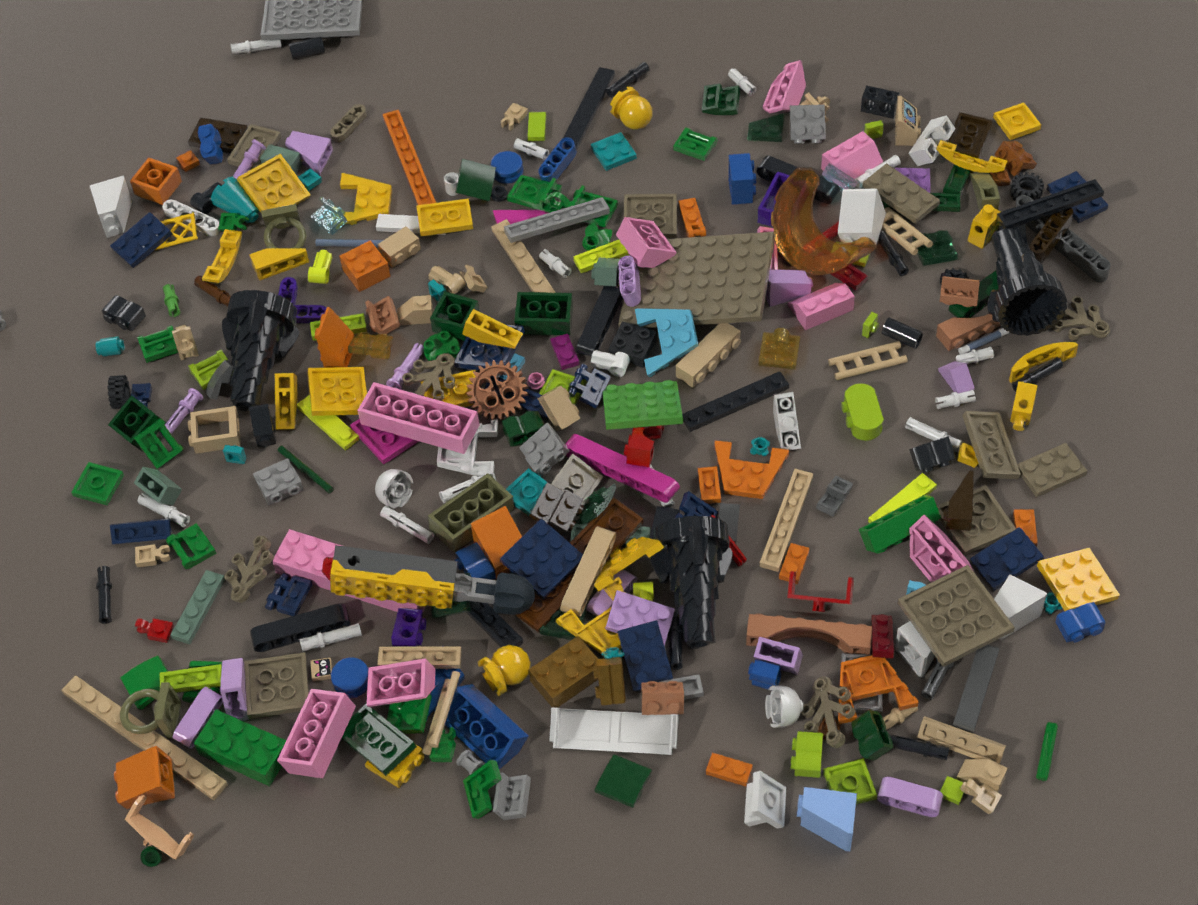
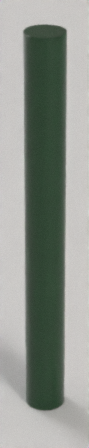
M279 446L277 451L286 459L288 458L292 464L327 493L333 492L334 488L284 446Z

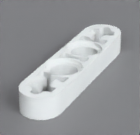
M167 200L163 203L162 207L166 216L175 218L181 216L182 213H194L195 220L203 219L202 222L196 223L198 231L209 236H216L221 232L218 229L219 221L175 200ZM191 219L183 220L182 223L188 226Z

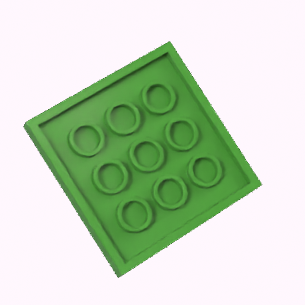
M666 380L658 383L646 382L644 384L628 383L620 386L608 385L603 391L606 430L683 424L677 381Z

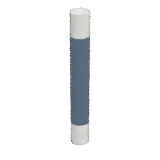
M1002 328L959 348L958 352L960 355L968 353L973 349L1009 334V331Z

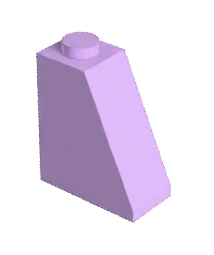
M292 131L285 143L287 149L299 152L302 164L309 169L311 168L318 175L321 174L333 151L329 138Z
M770 269L765 297L769 306L789 302L810 294L813 287L812 279L807 276L804 270Z
M243 658L222 661L220 691L226 714L242 721L249 720L247 716Z

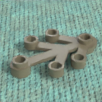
M1074 296L1071 302V306L1076 308L1077 313L1067 308L1065 316L1071 319L1060 320L1052 327L1055 332H1061L1065 327L1081 325L1088 327L1083 329L1071 328L1068 337L1073 341L1078 340L1080 336L1086 335L1105 338L1110 333L1108 323L1100 318L1097 305L1092 304L1088 307L1087 314L1093 318V321L1087 319L1083 307V299L1080 296Z
M441 354L433 361H414L413 367L416 372H422L424 369L430 368L435 369L432 372L417 375L405 373L402 376L403 383L409 386L413 383L424 381L414 393L421 396L433 384V399L442 401L445 396L438 376L443 371L445 376L443 380L444 386L446 388H453L455 386V379L451 374V369L455 363L453 356Z
M259 535L253 540L255 549L248 565L245 563V557L240 553L232 557V562L239 568L242 575L240 583L237 579L238 574L233 569L228 570L224 576L233 587L231 599L234 602H245L250 596L249 589L267 576V571L263 567L273 561L274 555L269 551L271 541L265 536Z
M822 676L813 684L814 694L809 703L803 705L801 714L805 718H810L814 715V708L820 699L822 702L813 720L805 723L804 730L817 733L818 726L825 716L828 728L826 741L832 748L838 749L844 745L845 736L837 730L833 711L849 719L854 716L855 709L850 704L842 705L831 701L830 694L837 696L841 701H847L851 697V692L846 687L838 688L833 686L832 681L828 677Z

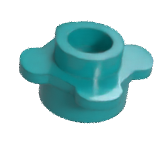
M758 437L751 441L752 448L750 453L752 455L767 456L769 454L768 447L770 442L768 440Z
M1053 592L1046 595L1044 607L1048 614H1052L1057 609H1063Z
M611 647L602 652V655L607 659L621 658V656H624V652H621L617 647Z

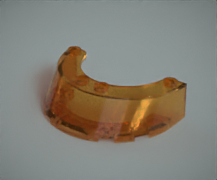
M797 167L780 187L775 197L774 211L771 212V226H773L775 233V243L785 260L796 269L804 270L806 273L826 275L837 272L873 252L877 246L868 237H861L854 242L842 244L831 241L820 232L813 216V199L820 183L819 176L812 168Z

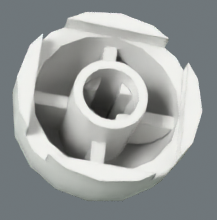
M398 469L387 470L379 476L375 486V494L380 502L390 508L403 507L412 495L413 490L410 487L411 483L413 484V479L405 471Z
M771 686L769 690H772L771 694L766 695L765 701L767 719L771 717L773 724H770L771 727L783 728L794 724L803 711L802 700H800L795 690L787 686Z

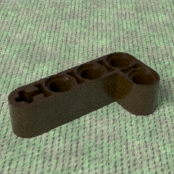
M1072 207L1040 218L1046 224L1031 242L1029 248L1041 264L1070 227L1073 217Z

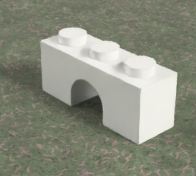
M947 116L932 119L908 154L917 166L933 163L939 154L936 149L940 140H948L956 128Z

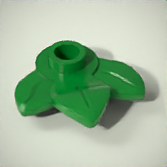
M595 223L588 225L582 241L583 248L589 251L611 243L612 230H598Z

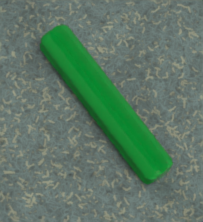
M1047 722L1036 774L1038 780H1048L1058 729L1056 723Z

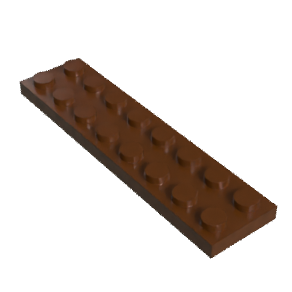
M613 498L570 544L580 553L584 554L597 526L616 532V539L606 560L607 562L611 558L610 555L617 549H620L644 523V519ZM577 568L544 600L535 593L532 606L516 616L540 633L560 612L562 600Z

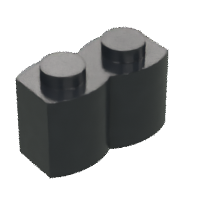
M114 295L101 310L106 322L117 324L121 329L133 331L146 317L140 305L129 302L118 295Z
M949 436L909 449L916 471L922 470V473L934 470L933 466L940 464V467L952 464L951 460L956 459Z

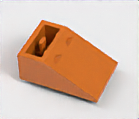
M327 307L325 313L321 315L319 328L315 330V339H317L318 343L317 348L321 354L320 360L323 362L324 368L348 367L356 347L354 333L330 307Z

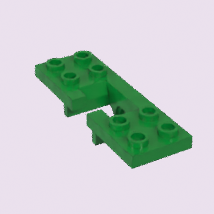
M520 175L507 196L508 202L549 213L603 197L610 208V214L583 221L590 224L595 223L601 227H606L618 206V200L585 192V186H581L579 190L576 189L573 194V201L571 202L561 193L562 185L557 184L556 178H552L551 182L525 175ZM554 197L559 198L561 202H557Z

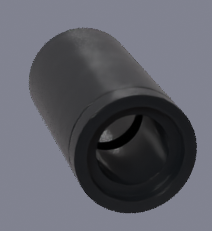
M321 36L289 44L293 60L325 53Z
M890 317L882 328L883 335L914 349L919 346L923 337L922 331Z

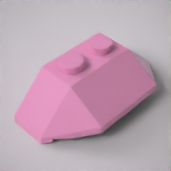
M801 60L786 64L784 70L771 84L762 107L764 111L770 114H783L790 112L791 105H799L806 88Z
M923 515L910 527V558L931 583L966 565H969L972 569L969 561L953 542L926 515Z

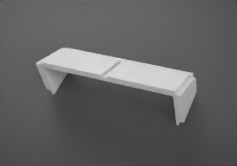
M551 707L549 741L553 742V748L672 755V748L677 749L679 715H642V713Z

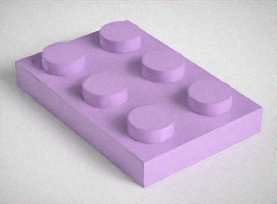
M617 590L605 629L617 633L618 630L657 620L665 645L675 609Z

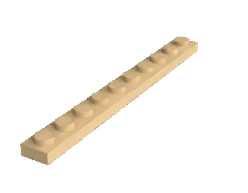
M75 675L62 689L64 695L143 751L154 746L159 747L172 758L173 772L212 800H215L228 786L227 781L156 731L146 734H134L126 730L120 720L121 707ZM128 713V718L132 724L137 726L146 725Z

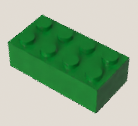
M216 709L195 740L194 745L199 755L267 786H271L282 768V765L277 760L287 740Z

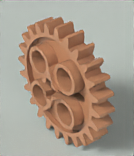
M493 360L491 366L487 362H485L486 368L479 366V373L473 371L475 378H469L473 384L467 385V388L472 391L467 392V395L472 397L468 401L470 404L475 403L472 408L473 410L478 409L477 413L479 416L484 413V418L487 419L491 415L492 420H495L496 416H498L500 421H502L503 415L508 418L511 412L516 415V408L522 410L520 403H526L522 397L528 396V393L523 390L528 389V386L523 384L526 382V378L521 377L523 375L522 371L517 372L518 368L516 365L511 368V364L508 362L504 366L503 360L497 365L495 360ZM502 375H506V376H507L506 381H504V382H499V381H498V379H499L500 376H502ZM491 376H494L496 384L503 398L504 405H501L499 397L490 378ZM484 382L490 383V386L487 389L481 388V385ZM508 392H513L514 396L512 398H505ZM496 399L495 405H488L489 400Z

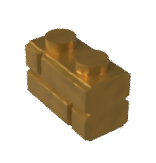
M615 657L596 660L597 667H593L594 679L599 681V686H595L596 699H600L601 705L625 703L622 659Z

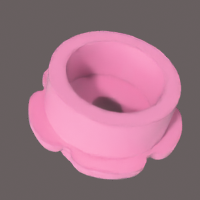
M534 372L529 375L527 385L533 390H538L543 387L545 379L541 373Z

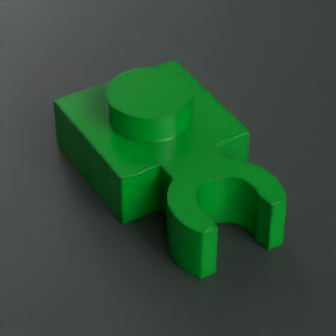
M222 213L218 229L222 232L225 229L237 231V227L247 230V227L242 224L244 221H249V218L237 213Z
M453 727L450 728L448 734H445L443 729L438 747H432L430 754L432 762H452L456 743L453 740L456 736V731Z

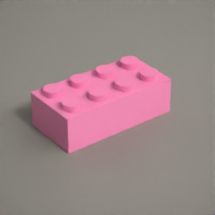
M310 690L277 760L289 774L323 779L356 707L350 698L341 692Z

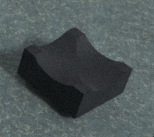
M622 321L608 349L609 353L614 355L617 352L626 353L630 357L631 363L644 368V359L648 358L652 347L657 341V332Z

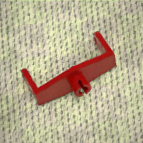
M790 572L787 598L812 600V611L825 612V602L852 605L853 577L848 578L846 600L794 595L796 572Z

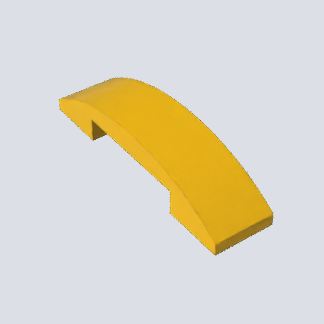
M940 140L936 149L948 161L971 171L983 173L1004 171L1007 160L990 156L989 161L956 152L957 145Z
M224 230L219 241L220 249L212 266L207 267L202 277L203 281L221 283L227 277L238 254L242 231Z
M1076 342L1052 343L1030 351L1012 367L1009 378L1010 383L1024 377V374L1030 368L1056 357L1060 358L1062 362L1076 357L1078 344Z

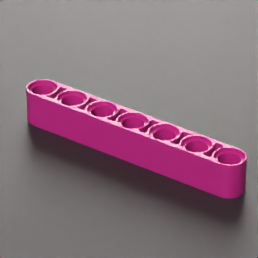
M573 434L565 443L570 450L566 454L568 458L574 454L594 470L664 503H668L680 488L675 479L650 467L626 464V456L578 434Z

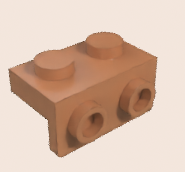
M943 276L940 302L946 305L961 304L964 307L977 306L980 281Z
M390 296L375 304L369 300L365 302L367 307L366 313L370 318L369 325L373 332H377L383 337L400 327L393 299Z
M649 681L641 683L642 715L684 714V688L682 682Z

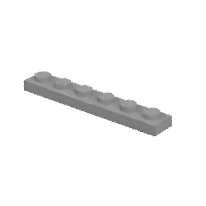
M603 197L504 226V232L510 243L610 214V208Z

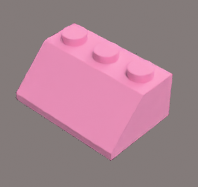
M862 131L822 154L821 169L844 189L853 184L854 179L863 175L866 170L873 169L883 163V160L875 142Z
M624 217L616 233L628 254L633 257L636 265L641 268H654L677 253L654 221Z
M834 283L788 302V306L803 328L808 330L853 311L855 296L846 284Z
M427 659L369 667L366 706L373 707L425 699L435 688L436 668Z

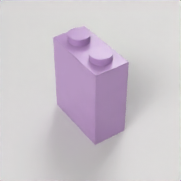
M759 637L754 653L755 659L781 665L782 671L798 675L803 657L800 648Z

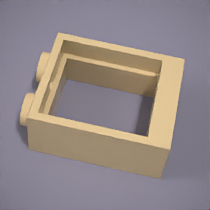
M236 406L190 412L191 420H188V428L191 435L188 436L190 447L194 448L196 454L223 450L225 445L241 447L239 416ZM229 421V434L198 438V425Z

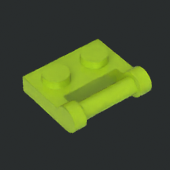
M219 350L215 355L195 365H188V368L204 390L207 388L216 369L228 358L222 350Z

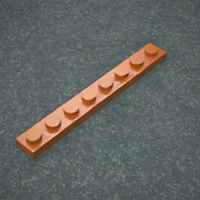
M399 109L384 113V122L417 205L436 203Z

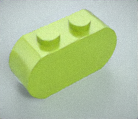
M854 384L845 391L844 402H841L842 412L847 415V428H851L852 435L857 439L873 440L881 434L884 420L875 390L867 384Z

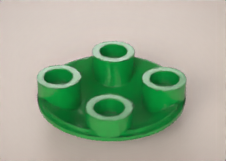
M448 331L436 333L424 342V355L428 361L436 360L441 354H450L455 361L460 351L458 340Z

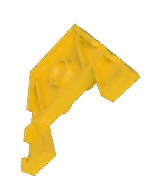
M346 173L341 174V189H357L354 212H336L335 229L342 228L341 225L348 223L354 225L357 224V221L365 219L367 221L378 219L379 214H389L392 195L391 185Z
M646 537L633 538L626 544L625 548L622 550L617 549L610 555L611 558L606 562L594 583L595 588L599 592L614 582L613 576L645 554L650 558L662 550L664 546L659 540Z
M619 576L614 579V582L603 588L612 601L617 590L624 592ZM611 607L586 625H583L572 609L556 619L558 625L574 636H579L583 642L601 654L611 647L622 649L618 633L605 629Z

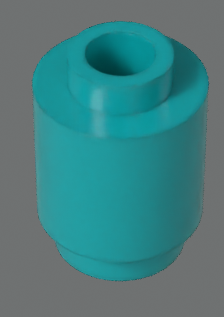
M119 336L102 338L100 341H96V351L99 356L119 355L125 349L124 341L120 340Z

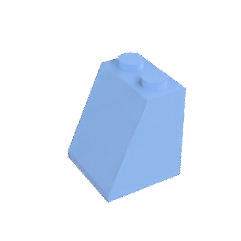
M804 787L803 795L799 794L797 817H801L800 825L839 848L850 852L857 793Z

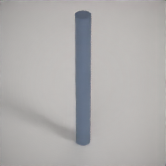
M316 239L315 245L358 247L370 240ZM371 240V242L375 245V247H378V244H379L380 242L384 241V240Z

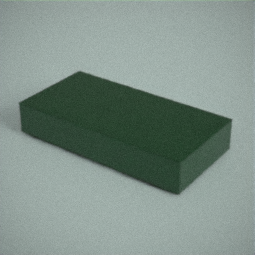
M954 164L943 188V193L961 195L971 170Z

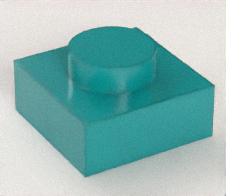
M311 168L298 176L308 191L322 183L321 177Z
M434 279L428 283L430 295L439 302L444 291L446 292L445 287L442 284H438Z
M237 445L224 446L223 453L226 462L245 464L247 458L243 447Z

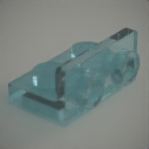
M830 163L821 175L827 181L839 185L840 192H843L844 189H855L858 181Z
M321 196L319 200L323 205L310 217L315 223L333 235L348 221L344 216V210L340 206L336 207L330 199L326 200Z

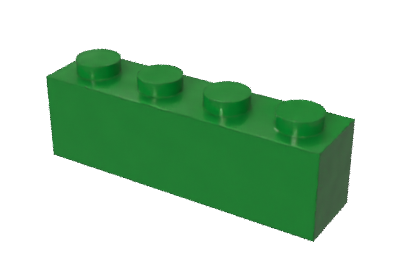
M922 495L858 529L866 550L878 554L884 552L886 547L901 543L903 538L910 536V527L923 515H926L935 524V521L941 519V515L934 497Z

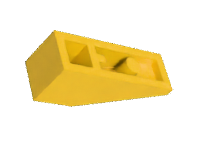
M266 248L249 254L259 281L309 263L306 248Z
M475 309L469 315L463 330V335L477 342L513 349L516 348L523 335L522 332Z
M294 373L275 374L276 430L295 429L298 387L297 375Z

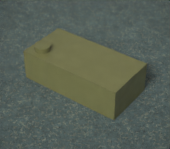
M487 473L429 514V529L455 553L473 540L470 523L504 506L511 513L514 510L513 496Z

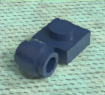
M151 383L132 384L131 395L148 407L147 402H151Z

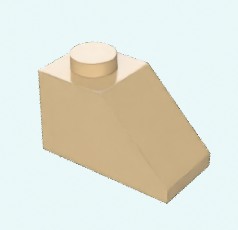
M431 295L413 296L397 309V316L400 326L431 323L430 317L434 312Z
M966 759L956 779L966 783L968 779H971L979 786L986 783L992 789L999 792L1008 768L989 759Z

